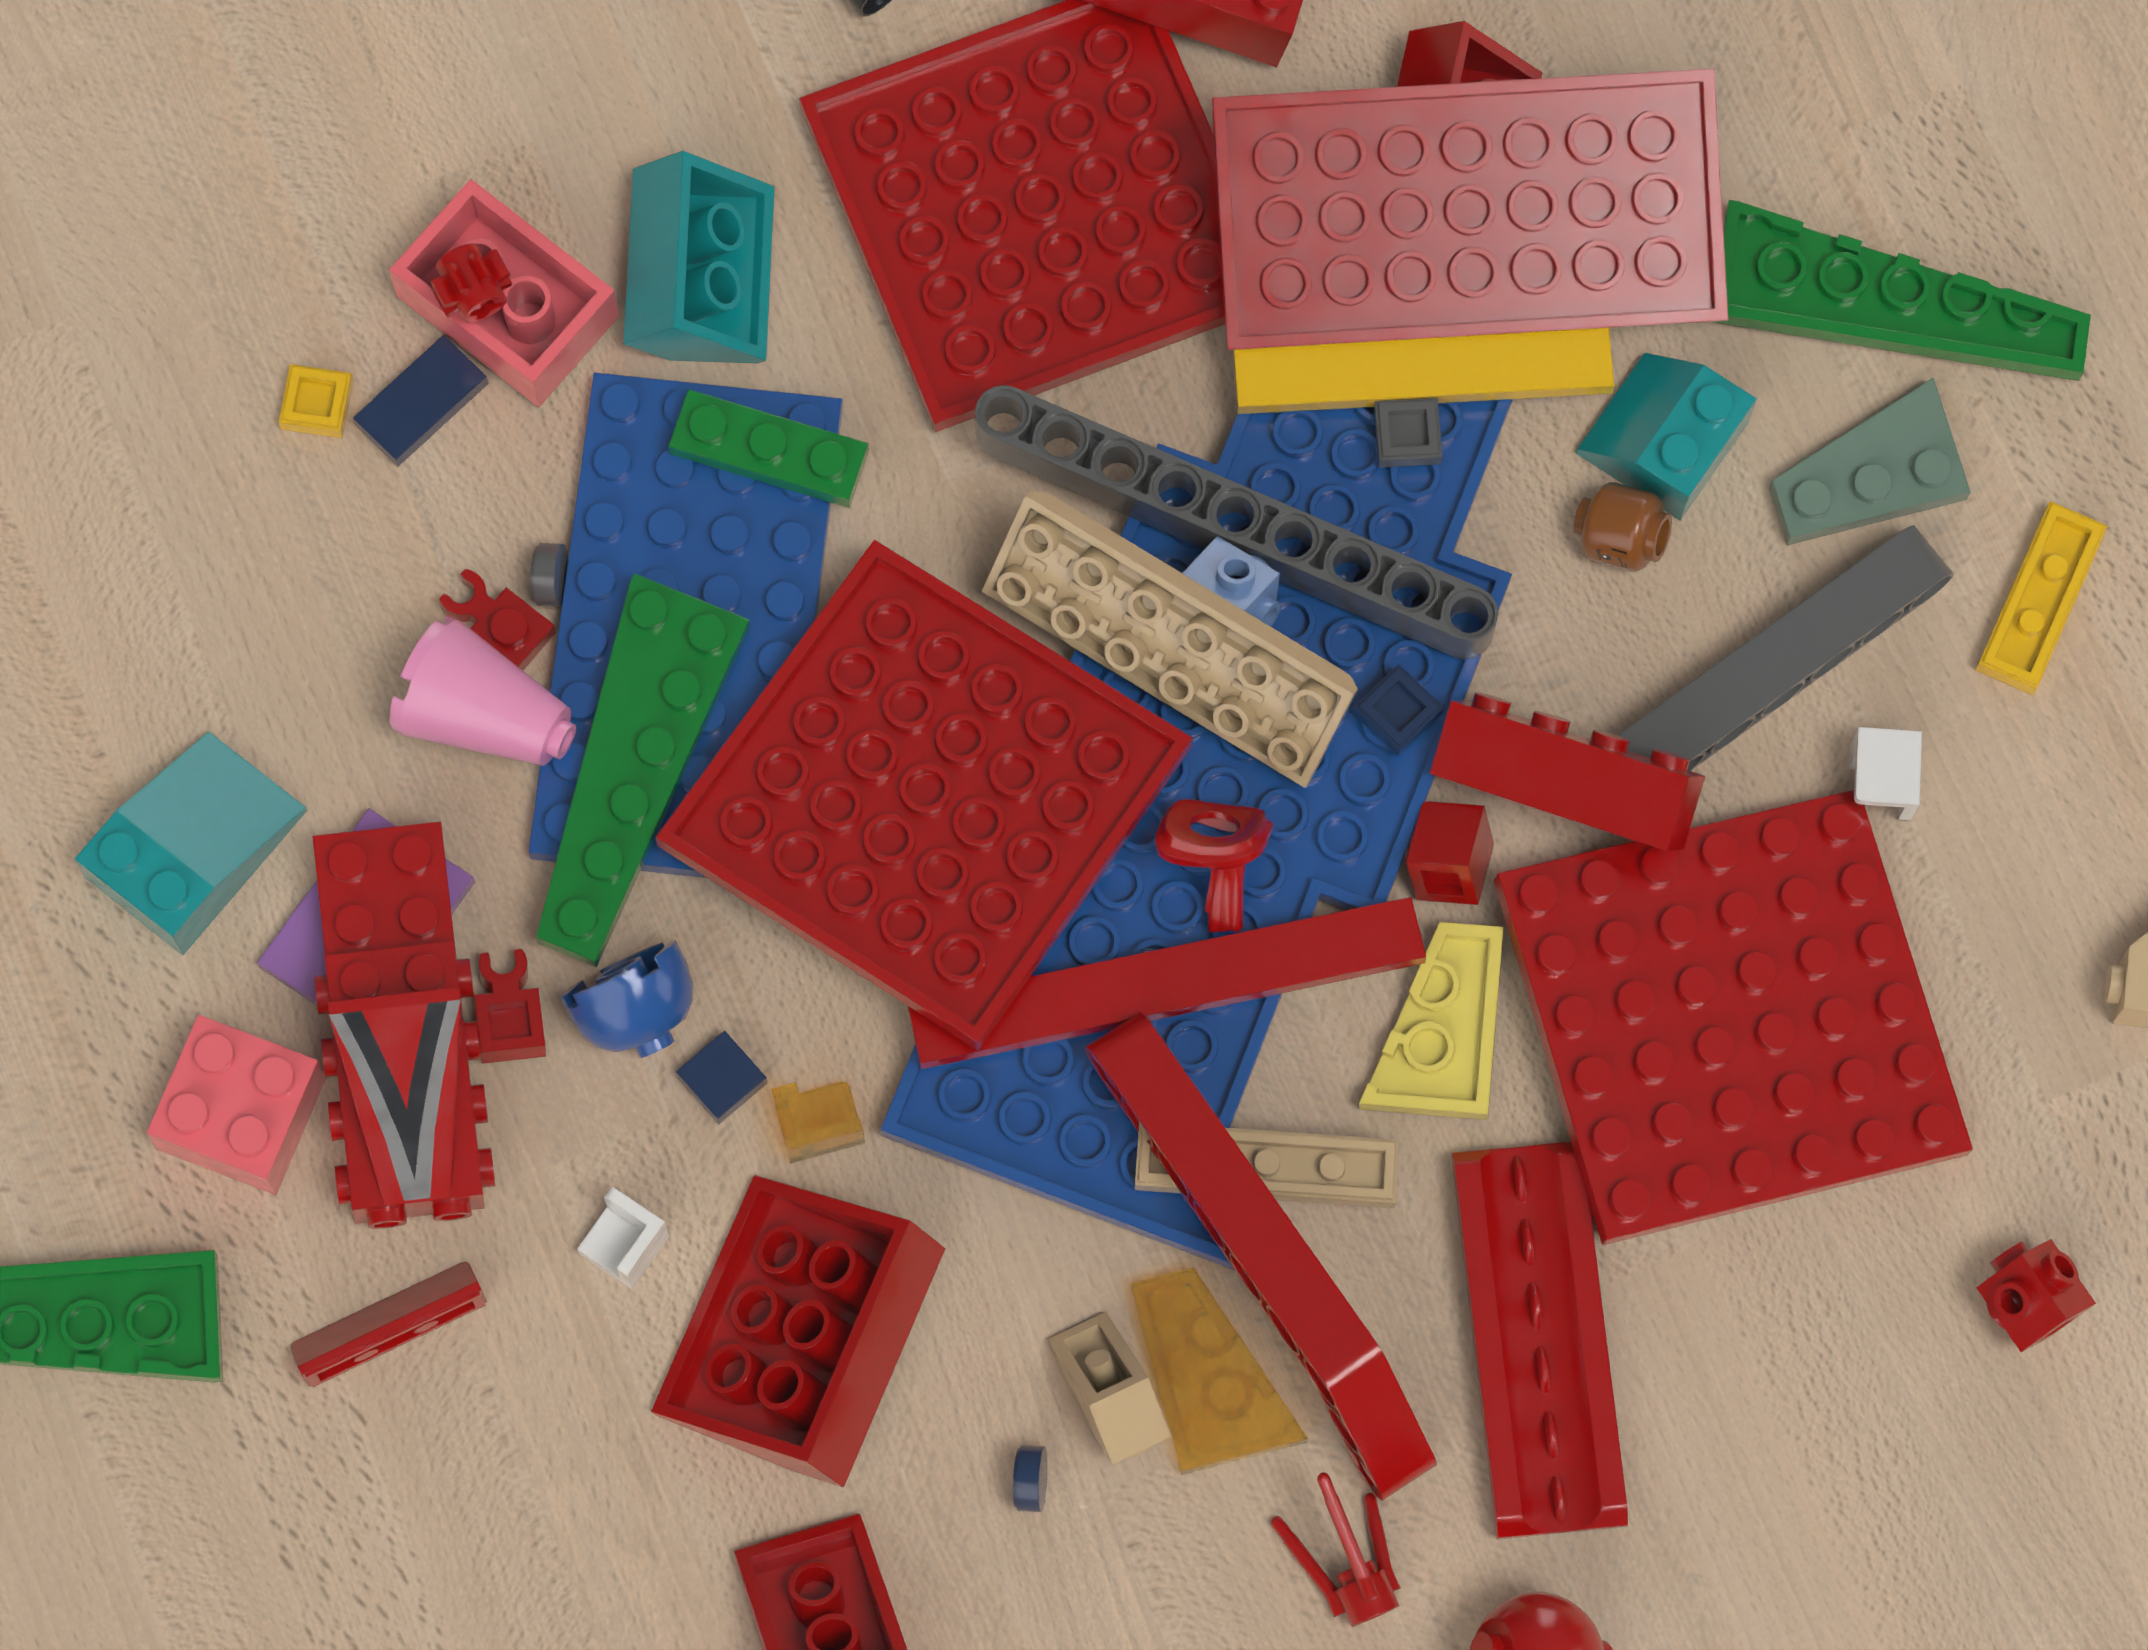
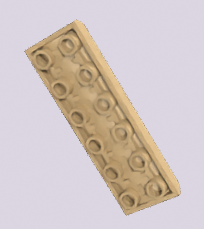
M1029 491L1025 495L981 591L1304 788L1309 785L1332 737L1358 690L1352 677L1345 671L1047 492Z

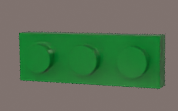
M688 389L669 444V451L671 455L850 508L869 453V443Z

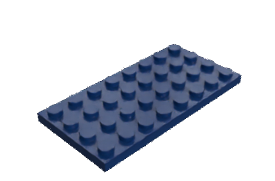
M604 373L593 374L550 693L571 709L570 722L576 725V733L570 748L563 758L557 759L553 757L546 765H540L528 852L530 859L556 862L627 592L634 573L750 620V630L657 835L817 618L831 503L671 455L669 444L688 389L840 434L842 398ZM656 838L641 871L707 878L658 847Z

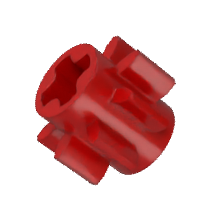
M465 244L449 251L437 262L436 269L440 277L431 280L430 283L434 289L433 293L446 317H450L460 311L465 322L474 323L494 315L506 304L507 298L503 290L512 286L509 278L511 274L497 249L483 255L477 244Z

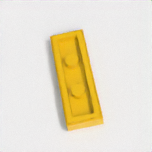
M2052 501L2048 503L1975 671L2030 695L2035 694L2108 525Z

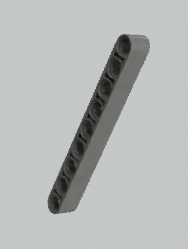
M1006 385L992 387L985 391L977 401L975 409L977 443L983 452L994 459L1205 549L1218 536L1243 552L1264 560L1270 568L1280 573L1279 582L1450 656L1461 659L1476 658L1484 653L1492 642L1498 618L1497 604L1488 592L1478 586L1018 388ZM1006 413L1017 418L1020 423L1011 431L1000 432L991 428L987 422L996 414ZM1065 438L1075 443L1077 449L1069 456L1058 457L1050 454L1045 449V446L1053 439ZM1112 463H1123L1131 467L1135 474L1127 481L1116 482L1105 477L1102 471ZM1177 487L1189 492L1193 499L1185 506L1174 507L1163 502L1160 495L1169 488ZM1236 512L1247 517L1251 525L1243 531L1231 532L1224 529L1218 520L1226 513ZM1294 537L1305 542L1309 550L1302 556L1289 557L1281 553L1276 544L1284 538ZM1352 562L1363 567L1367 576L1359 582H1346L1337 576L1334 569L1342 563ZM1410 587L1421 592L1425 602L1418 607L1408 608L1397 603L1392 594L1400 588ZM1458 613H1472L1479 617L1484 627L1474 633L1461 632L1453 625L1451 618Z

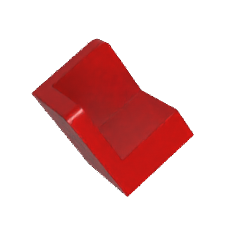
M1426 801L1421 805L1406 860L1416 900L1470 905L1479 904L1494 847L1485 805Z

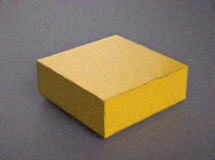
M290 364L278 422L281 430L343 439L354 382L352 373Z

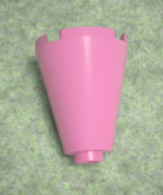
M445 616V624L437 620L432 623L417 642L400 676L410 681L405 701L393 696L390 707L389 723L393 731L404 736L541 766L546 765L553 757L557 759L563 758L570 748L576 733V725L570 722L571 709L464 623L451 616Z

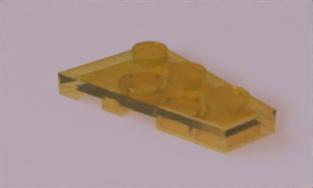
M1194 1267L1131 1283L1132 1296L1167 1426L1172 1436L1171 1441L1181 1475L1307 1443L1308 1437Z

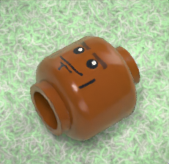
M1609 482L1601 486L1592 499L1584 497L1581 500L1575 514L1573 529L1574 533L1582 535L1583 552L1590 560L1626 571L1637 572L1645 568L1650 561L1658 562L1663 556L1671 534L1672 517L1669 513L1664 512L1663 502L1656 494L1616 482Z

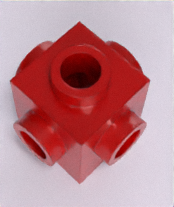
M2052 1239L2030 1250L2027 1249L2023 1241L2012 1246L1990 1262L1996 1273L1976 1287L1986 1301L1988 1313L1993 1321L2006 1330L2021 1353L2051 1337L2096 1304L2080 1281L2074 1262L2065 1253L2059 1251Z

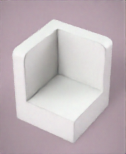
M1858 727L1849 746V769H1855L1854 800L1857 804L1898 807V820H1912L1920 805L1922 731Z
M611 1187L604 1197L607 1208L580 1244L577 1251L580 1256L632 1290L668 1240L669 1235L665 1221L616 1188Z

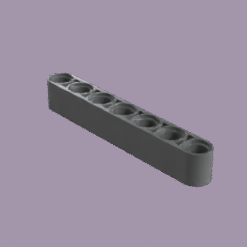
M1915 525L1909 526L1622 731L1618 736L1630 740L1627 751L1648 758L1651 756L1652 749H1659L1688 758L1690 761L1687 770L1692 771L1934 596L1952 579L1954 573Z

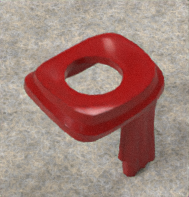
M1183 799L1176 801L1170 806L1160 822L1155 838L1157 853L1162 859L1172 864L1211 868L1205 911L1208 913V931L1212 933L1229 930L1240 931L1243 928L1245 867L1247 863L1263 853L1273 829V822L1268 820L1265 812L1258 808ZM1194 822H1198L1216 829L1236 833L1224 837H1209L1195 832L1190 826Z

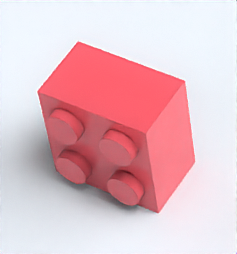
M198 1014L146 1133L159 1151L277 1195L326 1081L325 1073L317 1059Z

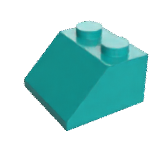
M1644 353L1577 448L1576 454L1622 484L1656 494L1663 502L1664 511L1681 521L1747 426L1757 398L1703 364Z

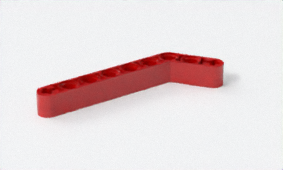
M1138 1013L1086 1046L1087 1056L1103 1083L1138 1132L1139 1122H1141L1150 1138L1146 1141L1151 1148L1150 1150L1167 1174H1169L1178 1190L1312 1379L1354 1465L1375 1496L1383 1501L1437 1465L1435 1456L1383 1351L1150 1021L1142 1013Z

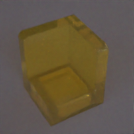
M843 1081L799 1093L796 1082L771 1089L774 1107L790 1164L865 1144L860 1118H858L850 1086L847 1082Z

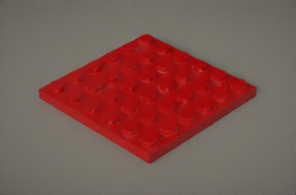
M1065 0L799 98L800 109L934 432L975 418L977 401L985 391L992 387L1011 386L1035 396L1225 325L1214 134L1169 30L1082 0Z
M874 539L656 836L657 846L978 1051L1192 747L1193 738Z
M1854 790L1690 828L1684 850L1665 851L1633 841L1501 872L1494 878V885L1602 1246L1964 1157L1973 1150L1865 805L1855 802Z

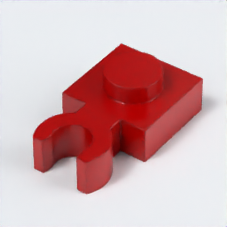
M464 569L460 574L462 582L474 591V595L466 603H457L443 593L439 598L443 611L447 616H451L461 622H473L474 624L470 628L521 670H524L556 634L555 625L507 587L493 600L488 596L483 579L476 572Z
M514 949L515 967L506 974L496 973L491 968L489 952L481 953L479 957L480 981L483 987L490 992L474 995L482 1064L546 1057L539 988L522 989L528 980V962L523 949Z

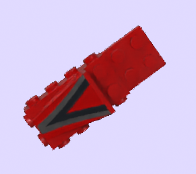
M441 821L312 836L326 975L314 976L318 1014H329L333 1031V1038L321 1039L325 1078L338 1077L340 1101L328 1102L329 1123L332 1141L344 1140L347 1161V1165L335 1166L339 1205L351 1204L355 1224L367 1223L368 1228L371 1229L402 1226L407 1223V1218L426 1215H433V1220L453 1221L472 1216V1210L485 1209L483 1188L494 1187L495 1177L491 1148L478 1149L476 1124L488 1123L484 1084L471 1086L468 1061L481 1060L477 1021L464 1022L461 998L474 997L470 958L457 959Z

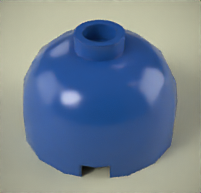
M671 940L666 946H664L663 942L653 945L601 969V975L595 978L596 985L587 988L584 981L581 980L564 991L560 996L571 1021L579 1033L595 1047L611 1052H621L636 1048L639 1057L643 1058L675 1042L670 1031L681 1023L688 1014L693 1001V980L687 961L677 941Z

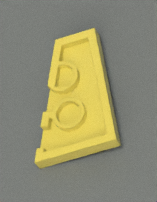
M1439 922L1426 951V962L1421 964L1409 989L1408 998L1394 1029L1389 1034L1372 1079L1367 1084L1361 1097L1359 1110L1488 1120L1504 927Z

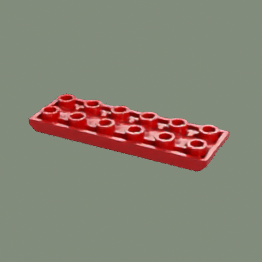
M1561 1142L1451 1153L1496 1540L1627 1527V1498L1591 1209L1572 1143Z

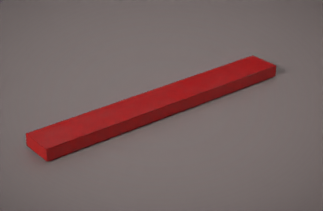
M1412 897L1030 976L978 1051L909 1006L907 1007L920 1067L925 1069L1111 1030L1138 1013H1142L1149 1021L1425 964L1426 953Z

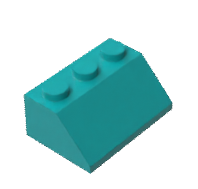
M680 151L633 168L624 345L669 361L753 364L766 361L775 186L686 151Z

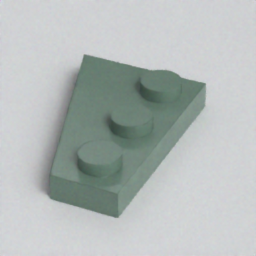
M1934 378L1772 480L1769 488L1787 545L1965 501L1970 494L1968 482Z

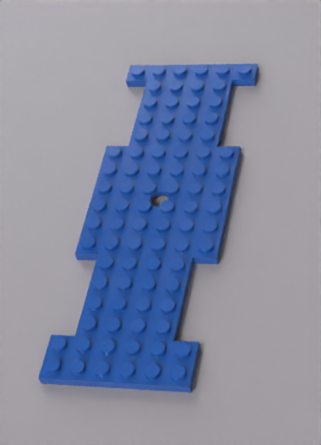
M1513 399L1438 403L1442 462L1437 465L1378 468L1374 407L1237 414L1217 464L1160 443L1156 447L1182 460L1478 586L1492 596L1499 612L1512 573L1460 555L1454 551ZM1177 487L1169 488L1160 495L1163 502L1174 507L1185 506L1193 499L1189 492ZM1236 512L1226 513L1218 520L1224 529L1231 532L1243 531L1251 525L1247 517ZM1128 517L1121 537L1181 573L1205 550L1131 517ZM1294 537L1284 538L1276 544L1278 550L1289 557L1302 556L1309 550L1305 542ZM1352 562L1342 563L1334 569L1337 576L1346 582H1359L1367 576L1363 567ZM1279 582L1276 601L1280 603L1281 607L1271 627L1348 673L1358 689L1332 737L1309 785L1304 788L1075 649L1070 660L1072 663L1193 738L1187 755L1031 976L1312 918L1319 900L1346 910L1387 902L1414 833L1421 805L1426 801L1435 778L1434 775L1430 774V770L1450 703L1454 700H1465L1482 654L1470 659L1450 656ZM1410 587L1400 588L1392 594L1397 603L1408 608L1418 607L1425 602L1421 592ZM1458 613L1451 618L1453 625L1461 632L1474 633L1484 627L1479 617L1472 613ZM1398 664L1444 707L1443 714L1399 756L1353 714L1354 706ZM1191 799L1225 805L1254 807L1263 810L1266 818L1273 822V829L1263 853L1247 863L1245 867L1243 928L1240 931L1229 930L1213 933L1208 931V913L1205 911L1211 868L1172 864L1162 859L1157 853L1155 845L1157 830L1168 808L1176 801ZM1194 822L1190 826L1195 832L1209 837H1224L1236 833L1216 829L1198 822ZM1282 994L1150 1021L1225 1128H1232L1231 1125ZM1111 1030L925 1069L920 1067L915 1044L881 1127V1136L1235 1270L1181 1193L1135 1190L1139 1132L1099 1077L1085 1050L1086 1046Z

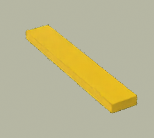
M1609 327L1237 349L1233 351L1237 414L1374 407L1375 401L1438 398V403L1612 394L1615 386Z

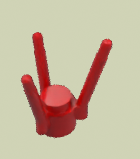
M1322 1472L1317 1476V1482L1351 1566V1569L1337 1575L1341 1588L1337 1589L1283 1518L1274 1516L1271 1519V1525L1323 1593L1333 1616L1337 1617L1346 1613L1351 1626L1355 1627L1398 1608L1400 1605L1394 1591L1401 1587L1391 1566L1376 1496L1373 1493H1367L1364 1496L1367 1523L1376 1561L1375 1566L1373 1560L1364 1561L1330 1476Z

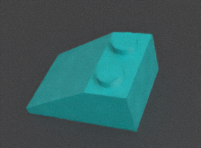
M208 731L119 807L75 857V861L89 882L176 951L184 955L307 812V808Z

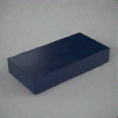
M443 335L353 417L355 426L399 467L489 384L488 379L471 360Z

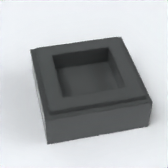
M1438 398L1375 401L1373 409L1378 468L1441 464L1442 445Z

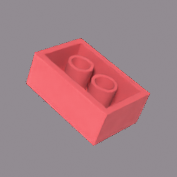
M472 179L464 185L389 269L396 297L537 407H540L619 318L616 294L613 288ZM470 243L477 244L483 255L497 249L511 274L509 278L512 282V286L503 290L507 298L504 307L494 315L474 323L465 322L460 311L450 317H446L433 293L434 289L430 283L431 280L440 277L436 269V264L440 258L449 251Z

